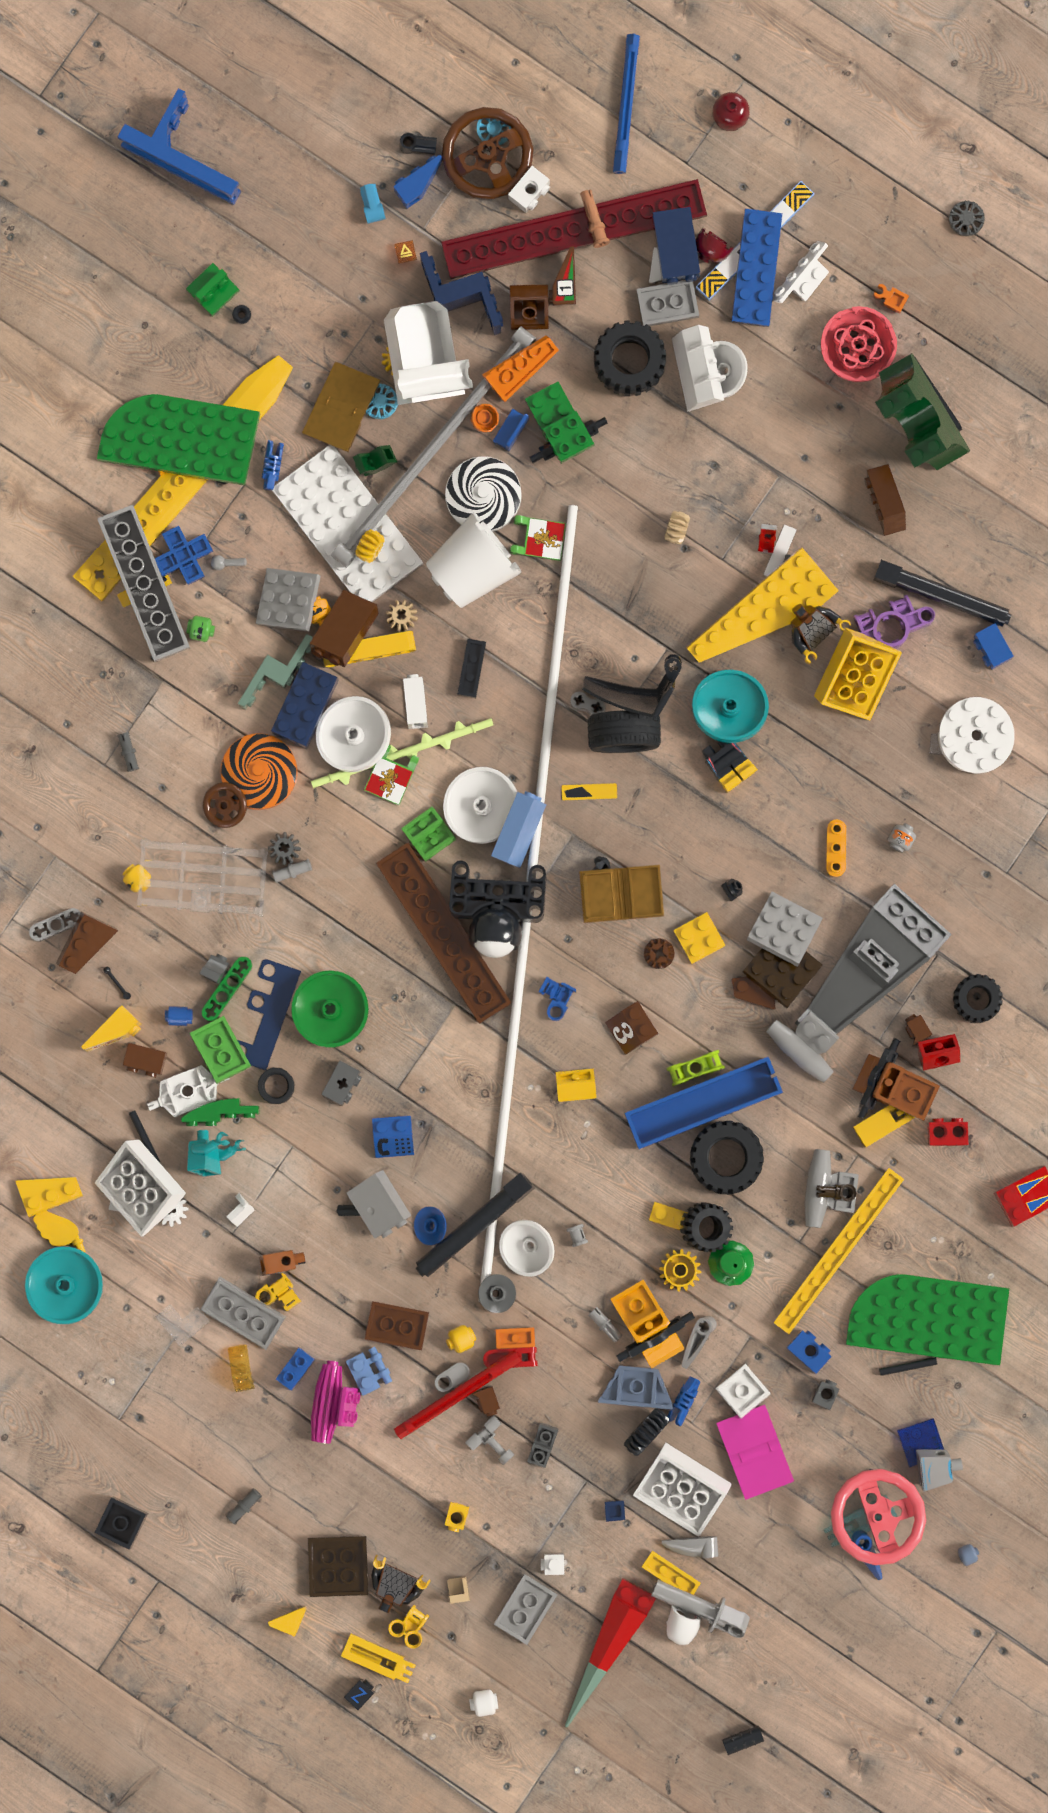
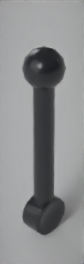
M105 967L103 972L108 974L123 993L124 999L129 1000L131 994L126 992L111 973L110 967Z

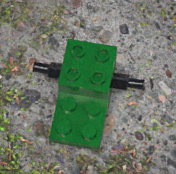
M559 381L525 398V402L547 441L546 444L538 448L540 452L529 456L533 464L542 458L547 461L554 456L557 457L561 464L594 447L595 444L591 437L599 433L598 429L608 424L605 417L596 422L589 420L583 424L577 411H574Z

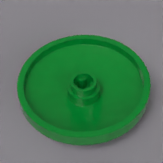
M322 971L309 976L300 984L294 994L291 1011L297 1030L306 1040L320 1047L335 1048L350 1043L362 1032L368 1019L369 1005L363 988L354 978L339 971Z

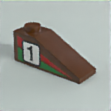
M574 247L569 248L552 286L553 290H549V301H553V305H576Z

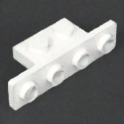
M817 241L810 247L808 254L799 260L795 270L787 275L783 285L775 290L772 299L774 302L783 303L791 291L803 301L810 297L829 273L817 260L828 247L825 242Z

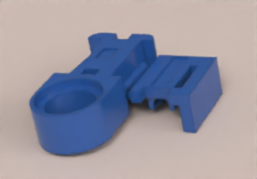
M546 977L539 993L542 995L546 993L550 996L552 1001L547 1009V1015L552 1021H559L564 1017L568 1009L566 1005L572 993H576V989L566 983H561L563 986L561 987L559 983ZM553 1007L561 1009V1015L557 1018L550 1015V1010Z

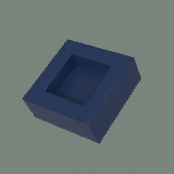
M624 1500L604 1502L606 1522L625 1520Z

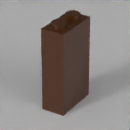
M343 590L310 642L313 655L318 658L323 657L333 665L345 667L378 616L377 604Z

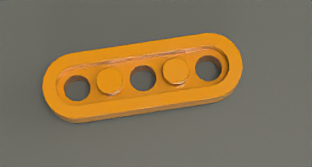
M838 819L832 820L827 826L826 871L832 877H840L846 869V825ZM834 826H839V827H840V831H839V832H835V831L833 830V827H834ZM839 845L840 850L834 851L833 846ZM833 864H838L840 869L834 870Z

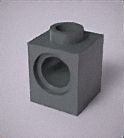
M828 1379L825 1382L820 1381L812 1402L831 1410L840 1390L836 1387L837 1383ZM824 1388H829L832 1392L829 1399H823L821 1396V1391Z

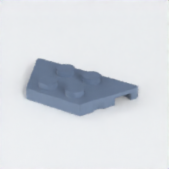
M619 1365L613 1378L598 1400V1403L673 1410V1404L660 1371L653 1368Z

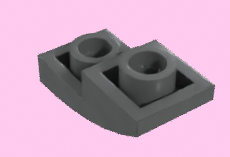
M540 1422L527 1462L546 1468L559 1428Z

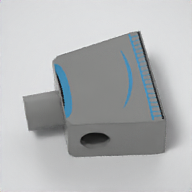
M916 1450L919 1484L923 1491L952 1483V1471L963 1470L961 1458L951 1460L947 1450Z

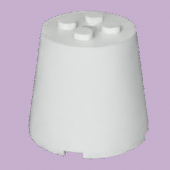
M474 512L426 562L428 569L432 573V580L437 586L441 585L445 596L450 601L453 600L461 608L521 573L517 563H511L508 559L511 555L484 522L480 523L478 521L480 518Z

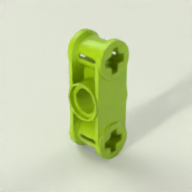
M719 1050L666 1068L670 1072L673 1081L672 1086L724 1069L725 1066L722 1065L718 1055L720 1053ZM693 1063L701 1065L699 1073L691 1072L690 1066Z

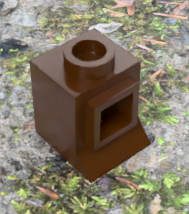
M913 1014L905 1019V1030L911 1039L914 1038L912 1046L932 1035L921 1015L916 1017Z
M493 1386L472 1393L479 1398L476 1400L480 1412H484L486 1417L498 1414L497 1410L500 1409Z

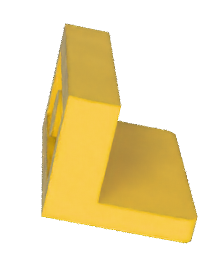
M594 1068L555 1072L559 1102L596 1098Z

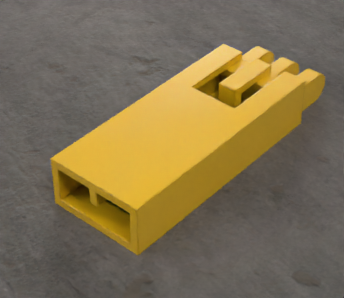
M889 1105L860 1122L853 1129L866 1148L915 1117L899 1110L896 1112L898 1117L904 1113L906 1115L895 1121L891 1113L897 1109Z
M353 1633L350 1634L341 1655L343 1658L393 1680L397 1678L406 1683L410 1679L404 1677L403 1674L411 1676L413 1673L407 1670L406 1667L415 1668L416 1666L404 1660L405 1656ZM383 1657L389 1659L386 1665L393 1667L392 1670L380 1665Z

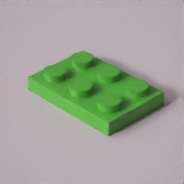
M224 1016L190 1033L216 1084L251 1067Z

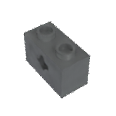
M339 1061L321 1095L341 1106L344 1103L348 1104L353 1095L350 1093L353 1086L357 1087L362 1079L359 1076L361 1072ZM346 1079L347 1088L339 1089L340 1085L338 1082Z

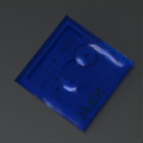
M934 1418L897 1430L909 1468L917 1465L916 1450H944Z

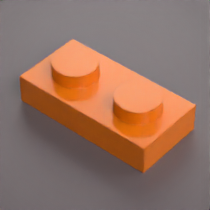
M534 1327L496 1329L497 1349L535 1347Z

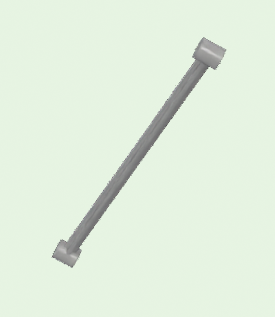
M521 326L511 338L513 344L493 367L534 343L536 338ZM483 378L345 545L341 542L334 549L331 556L345 568L355 559L356 554L354 551L357 549L362 535L377 525L491 388L485 378Z

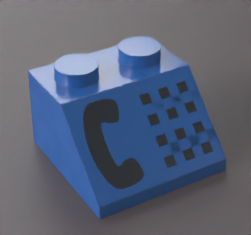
M411 1116L372 1118L376 1158L414 1155Z

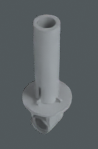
M657 1580L651 1596L709 1621L708 1632L710 1633L714 1628H717L736 1638H742L745 1635L750 1617L744 1612L726 1606V1598L724 1597L721 1598L719 1604H713L660 1580Z

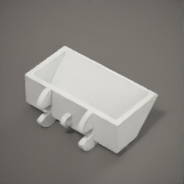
M696 325L680 331L672 338L687 412L724 401L720 382L726 380V376L718 373L717 359L713 349L719 347L718 342L711 340L709 328Z

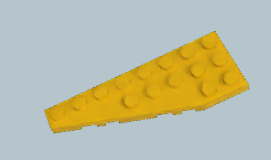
M801 547L686 648L700 663L790 625L791 621L796 617L792 611L796 605L802 604L804 608L808 605L814 608L822 606L839 590Z

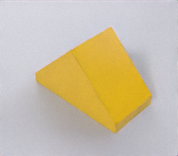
M304 1606L270 1620L268 1624L270 1627L295 1637L307 1609Z

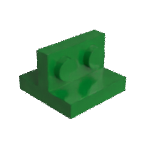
M214 263L186 288L212 317L240 291L228 278L227 273L223 269L220 270Z

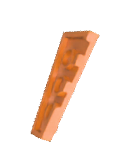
M545 335L485 372L482 376L500 399L506 402L559 349Z

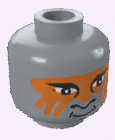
M906 823L903 826L895 825L888 837L889 846L901 853L909 851L916 840V834L913 832L914 828Z

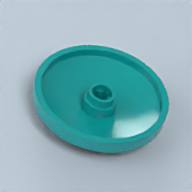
M721 670L704 678L697 686L692 701V713L698 727L712 739L725 743L742 742L756 735L764 726L769 710V701L763 686L751 675L738 670Z
M56 1247L45 1251L33 1261L26 1275L25 1292L30 1306L40 1317L56 1324H72L88 1317L95 1310L102 1297L103 1278L97 1263L84 1251L73 1247Z

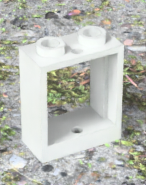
M418 674L407 675L403 682L409 729L428 728L423 678L419 677Z

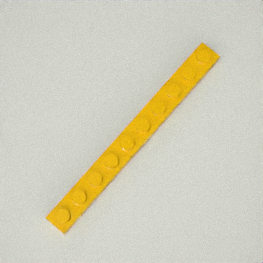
M890 1168L886 1170L773 1322L787 1334L791 1333L904 1181L901 1176Z

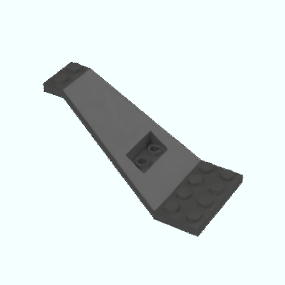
M893 884L869 911L812 1002L795 1024L798 1026L812 1012L837 1035L927 963L952 934L896 884Z

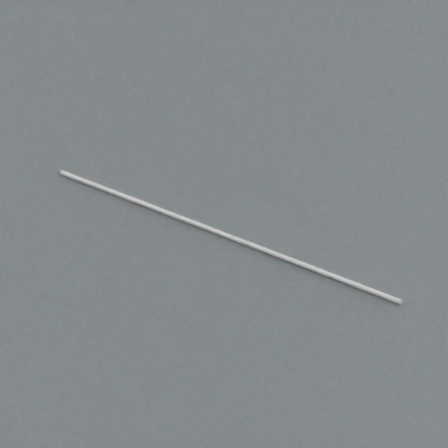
M575 505L568 506L536 796L542 798L541 802L543 803L545 802L578 506ZM543 814L530 843L526 882H528L530 868L538 864ZM535 872V873L533 874V878H535V879H536V873H537V872ZM521 922L522 939L517 955L490 1199L501 1191L531 923ZM497 1220L486 1229L480 1284L491 1275Z

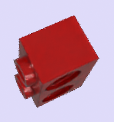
M944 1118L932 1119V1122L928 1123V1146L969 1145L968 1122H963V1118H951L952 1122H944ZM958 1126L962 1129L963 1134L961 1137L953 1135L954 1127ZM935 1127L943 1129L942 1137L938 1138L933 1134Z

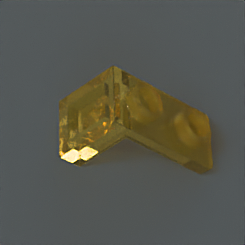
M247 1345L229 1347L228 1354L235 1391L241 1392L255 1389Z

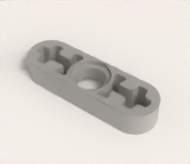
M71 908L36 923L29 930L30 937L37 942H41L71 929L76 922L69 920L67 921L69 925L65 927V922L61 917L64 916L65 919L71 917L70 913L73 912L75 915H80L81 912L76 908ZM53 920H60L61 928L59 930L51 928ZM47 923V928L51 933L48 934L47 931L41 933L42 937L34 936L35 929L43 930L45 929L44 924Z

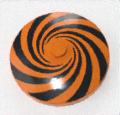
M250 734L235 741L226 751L221 764L222 782L234 784L242 790L247 800L248 809L266 810L281 804L291 794L297 781V764L292 751L280 739L268 734ZM236 795L231 797L236 803H239Z

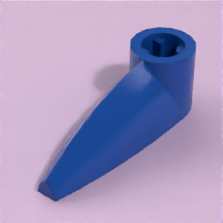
M858 1530L853 1533L852 1541L863 1550L876 1553L872 1540L865 1531ZM864 1539L865 1542L861 1544L859 1540ZM865 1563L877 1580L883 1578L880 1565L875 1566Z

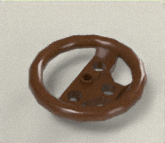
M481 107L465 112L451 124L443 139L442 161L446 175L457 189L473 198L492 200L508 195L530 169L534 148L529 131L516 116L500 108ZM484 118L495 119L512 128L489 140L482 141L478 146L464 152L455 159L453 158L454 143L461 130L471 122ZM507 138L510 142L509 146L501 148L498 144L499 140ZM521 147V164L515 175L511 178L505 166L508 152ZM489 149L491 154L487 155L484 151ZM474 156L476 163L472 166L465 163L466 157ZM493 164H499L502 167L498 174L491 172ZM474 170H478L489 175L494 187H477L466 181L463 177Z

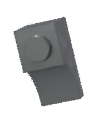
M220 954L216 956L211 955L206 965L202 968L200 975L220 984L230 966L226 962L228 958Z

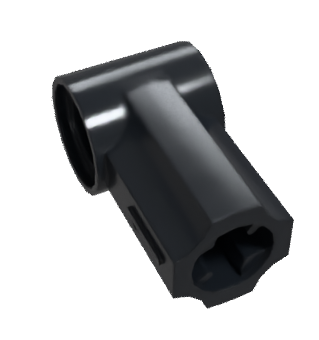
M404 133L400 138L399 147L405 154L421 153L435 155L437 138ZM405 140L412 141L413 145L407 147L403 144V142Z

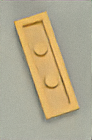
M651 1551L641 1566L663 1582L694 1595L701 1582L654 1551Z

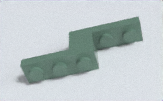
M306 634L287 666L267 655L238 702V705L245 710L248 706L251 707L256 700V697H254L258 690L261 691L266 683L265 678L284 689L287 685L291 686L295 679L294 673L297 669H300L302 662H305L303 658L306 653H311L310 642L313 637Z

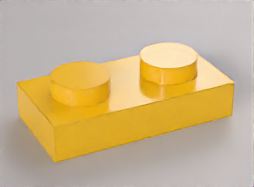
M654 1202L649 1221L680 1230L683 1228L680 1222L685 1219L682 1216L684 1213L688 1214V1212Z

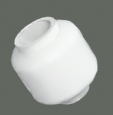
M492 1690L476 1691L473 1693V1699H469L470 1709L475 1711L478 1717L493 1715L495 1709H498L496 1693L493 1694Z

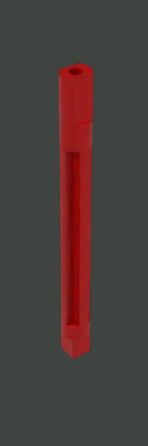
M514 1350L394 1428L396 1435L403 1439L521 1362L520 1355Z

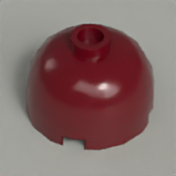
M727 92L716 99L713 105L712 116L721 129L736 131L747 123L750 116V107L747 100L741 94Z
M702 227L696 238L697 251L700 253L699 258L706 263H709V261L718 263L726 260L734 248L730 246L728 249L726 241L711 231L708 234L705 233L706 228Z

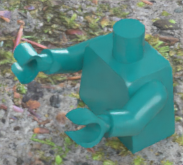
M198 1130L197 1140L190 1141L188 1144L187 1171L203 1177L221 1175L220 1161L227 1160L236 1154L237 1151H245L246 1148L239 1147L240 1142H244V1140H237L234 1146L219 1149V1145L227 1146L230 1144L227 1140L221 1141V1138L229 1136L228 1134L220 1132L217 1134L216 1140L210 1141L208 1130Z

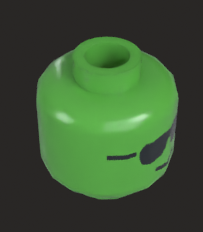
M195 615L192 619H189L186 634H189L190 639L207 642L209 637L214 636L215 626L212 625L210 618Z

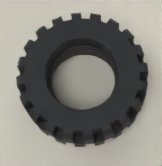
M626 320L623 324L617 322L613 324L611 329L608 327L604 334L598 338V343L594 349L595 372L598 374L600 382L605 384L604 387L608 390H614L615 394L623 393L624 396L630 397V394L638 396L643 391L647 393L653 385L656 386L660 377L664 373L666 364L664 342L659 338V334L656 331L651 330V326L647 324L643 326L639 321L630 323V320ZM624 343L640 345L645 349L648 356L646 367L636 374L621 373L614 367L612 362V354L615 348Z
M728 1120L718 1121L705 1127L695 1138L690 1150V1164L693 1175L707 1190L717 1194L731 1195L744 1191L757 1180L764 1163L763 1147L757 1135L742 1123ZM721 1140L737 1142L745 1154V1162L742 1169L731 1176H723L716 1173L709 1164V1151L716 1142Z

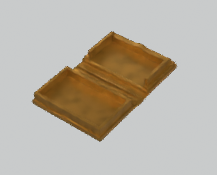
M335 361L302 434L349 452L361 427V421L381 380Z
M660 865L579 871L584 923L664 916Z

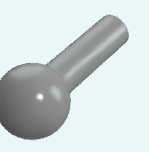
M220 555L214 556L211 560V566L215 570H222L225 566H246L247 564L246 558L225 559Z

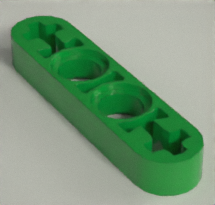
M238 958L202 1009V1016L205 1020L212 1022L221 1015L252 970L253 964L249 958ZM246 960L248 961V969H243L240 972L241 974H243V977L241 978L237 973H234L233 970L236 969L238 971L241 967L239 965V962L244 963ZM230 976L238 978V984L234 987L229 986L227 983ZM219 992L227 994L225 1002L217 1001L216 996ZM214 1000L217 1005L222 1007L220 1010L216 1007L214 1010L216 1015L208 1018L206 1010L213 1008L214 1005L211 1002Z

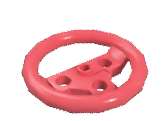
M884 1469L862 1471L844 1483L835 1495L831 1510L833 1533L842 1549L856 1560L876 1566L894 1564L912 1553L922 1540L926 1525L924 1501L911 1482L898 1473ZM877 1481L894 1484L906 1493L907 1498L892 1502L881 1496ZM856 1488H858L866 1520L870 1526L879 1553L861 1549L851 1541L844 1528L843 1511L845 1503ZM873 1493L876 1496L875 1504L867 1503V1494ZM893 1506H898L901 1509L899 1517L892 1516L891 1508ZM877 1514L881 1515L882 1518L876 1521L874 1517ZM914 1516L911 1534L903 1545L899 1547L894 1531L900 1520ZM881 1531H886L889 1534L888 1541L882 1542L879 1540L878 1535Z

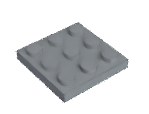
M267 568L256 624L309 632L313 616V605L316 601L321 576L318 574Z
M771 892L747 940L798 967L823 918Z

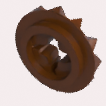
M653 939L645 946V961L655 969L668 967L674 959V948L666 939ZM663 946L662 953L665 954L667 958L660 956L659 959L655 961L656 954L654 953V951H652V949L659 950Z

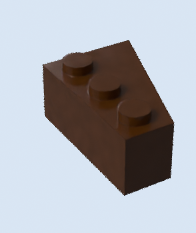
M889 464L868 469L867 478H864L865 485L871 491V502L876 507V516L878 521H880L884 536L906 530V511Z
M81 911L56 964L76 974L118 930Z

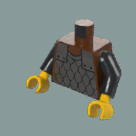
M798 604L792 609L796 615L791 621L793 628L791 631L792 643L802 655H805L804 660L807 664H811V661L808 659L809 655L813 656L815 660L817 659L816 653L812 651L837 628L835 624H838L843 632L845 629L842 628V623L845 622L851 626L848 620H841L838 614L826 607L816 606L814 608L808 605L804 608L802 604Z
M378 1555L375 1556L371 1578L373 1589L377 1591L376 1595L383 1598L379 1606L380 1610L389 1613L393 1603L399 1606L411 1603L429 1585L430 1580L427 1583L422 1581L424 1575H421L418 1579L386 1564V1557H384L383 1561H378Z

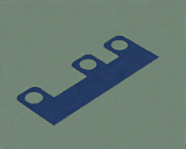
M268 959L262 961L258 976L275 983L271 995L254 990L251 992L247 1003L249 1009L264 1014L253 1045L237 1040L240 1045L246 1047L247 1053L245 1056L250 1065L263 1070H267L301 973L300 970ZM271 964L275 967L273 976L268 977L264 975L263 968L265 965ZM260 995L264 998L262 1007L257 1008L253 1006L252 999L254 996Z

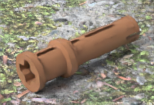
M592 190L582 191L580 196L589 220V232L592 233L594 239L593 246L594 248L604 247L610 243V240L606 237L605 224L600 220Z

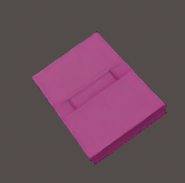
M765 1405L752 1409L741 1419L736 1415L716 1423L745 1500L794 1482Z

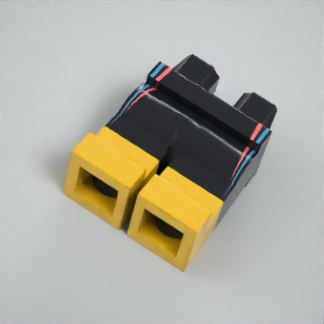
M716 740L722 748L716 753L711 745L702 750V753L706 759L705 763L726 793H728L758 769L750 762L736 743H725Z

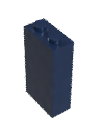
M686 207L653 212L652 218L662 283L674 285L681 280H686V282L696 281L697 278H700L701 273L691 208Z

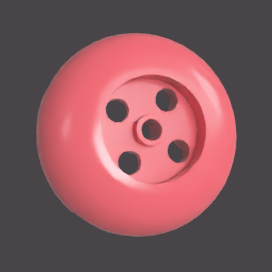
M856 306L838 312L828 321L821 337V352L825 363L838 377L851 382H867L879 377V372L892 364L897 351V338L892 324L883 314L868 307ZM856 331L858 336L852 338L850 332ZM873 339L875 341V344L873 346H869L867 344V340ZM856 344H859V345H861V348H860V349H856V348H855V347H856L855 345H856ZM842 348H848L849 354H843ZM862 355L867 358V361L864 363L859 361V357Z

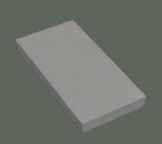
M222 1277L218 1278L200 1309L265 1350L269 1347L286 1316Z

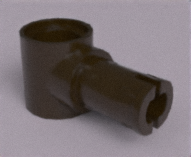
M851 1184L817 1185L816 1187L817 1191H822V1193L816 1192L817 1198H833V1200L848 1202L854 1200L857 1195L856 1188ZM844 1188H847L849 1192L846 1198L842 1194Z

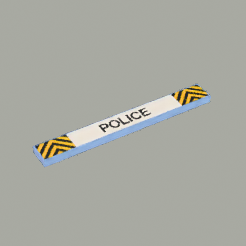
M800 181L770 212L783 213L782 228L815 193ZM740 243L733 249L726 260L720 262L696 286V289L708 301L737 274Z

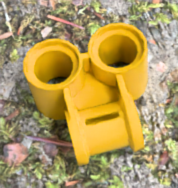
M413 1605L405 1616L404 1621L396 1618L390 1622L389 1633L394 1637H401L404 1634L405 1644L409 1648L415 1649L422 1642V1634L418 1630L422 1628L429 1615L423 1614ZM394 1623H401L403 1631L395 1633L392 1625ZM416 1634L419 1637V1642L411 1644L408 1641V1636Z

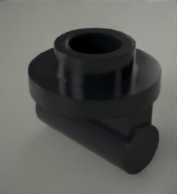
M597 856L594 859L595 867L593 870L611 869L607 858Z
M730 879L721 885L731 902L743 893L742 884L738 880Z

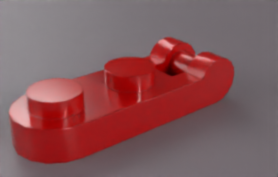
M537 1347L489 1350L485 1353L483 1362L486 1367H489L516 1350L521 1359L522 1354L527 1353L528 1361H521L512 1368L538 1366V1360L535 1359Z

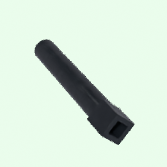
M881 559L874 581L892 588H900L987 622L996 623V625L1001 627L1004 624L1008 625L1012 615L1009 613V609L903 570V567Z
M520 1172L500 1192L416 1262L418 1273L422 1277L424 1275L427 1277L432 1275L515 1203H519L532 1192L535 1187L525 1174Z

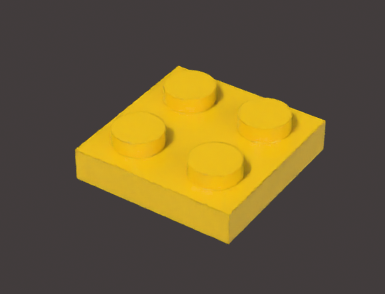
M707 912L673 930L691 964L726 946Z

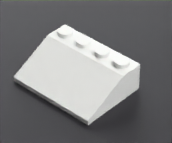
M140 1140L125 1141L95 1182L141 1237L146 1235L168 1215L186 1194Z
M665 1443L633 1496L699 1537L727 1495L732 1484Z

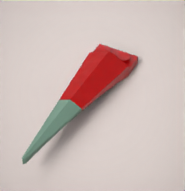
M622 1578L611 1600L565 1727L569 1726L645 1620L656 1600L655 1597L651 1596L650 1592Z

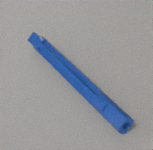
M634 33L627 34L622 93L613 173L625 174L627 168L629 133L640 36Z

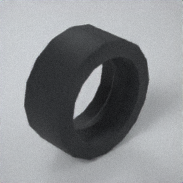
M270 1068L262 1073L258 1080L260 1096L271 1104L285 1103L294 1093L295 1083L293 1077L282 1068ZM272 1075H281L287 1081V1091L280 1097H272L266 1092L265 1082Z

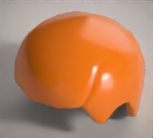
M480 404L473 409L470 421L476 430L487 433L491 432L498 425L499 414L492 405Z

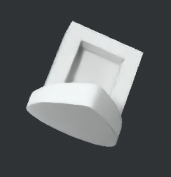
M240 1193L235 1196L240 1204L226 1216L237 1227L255 1211Z

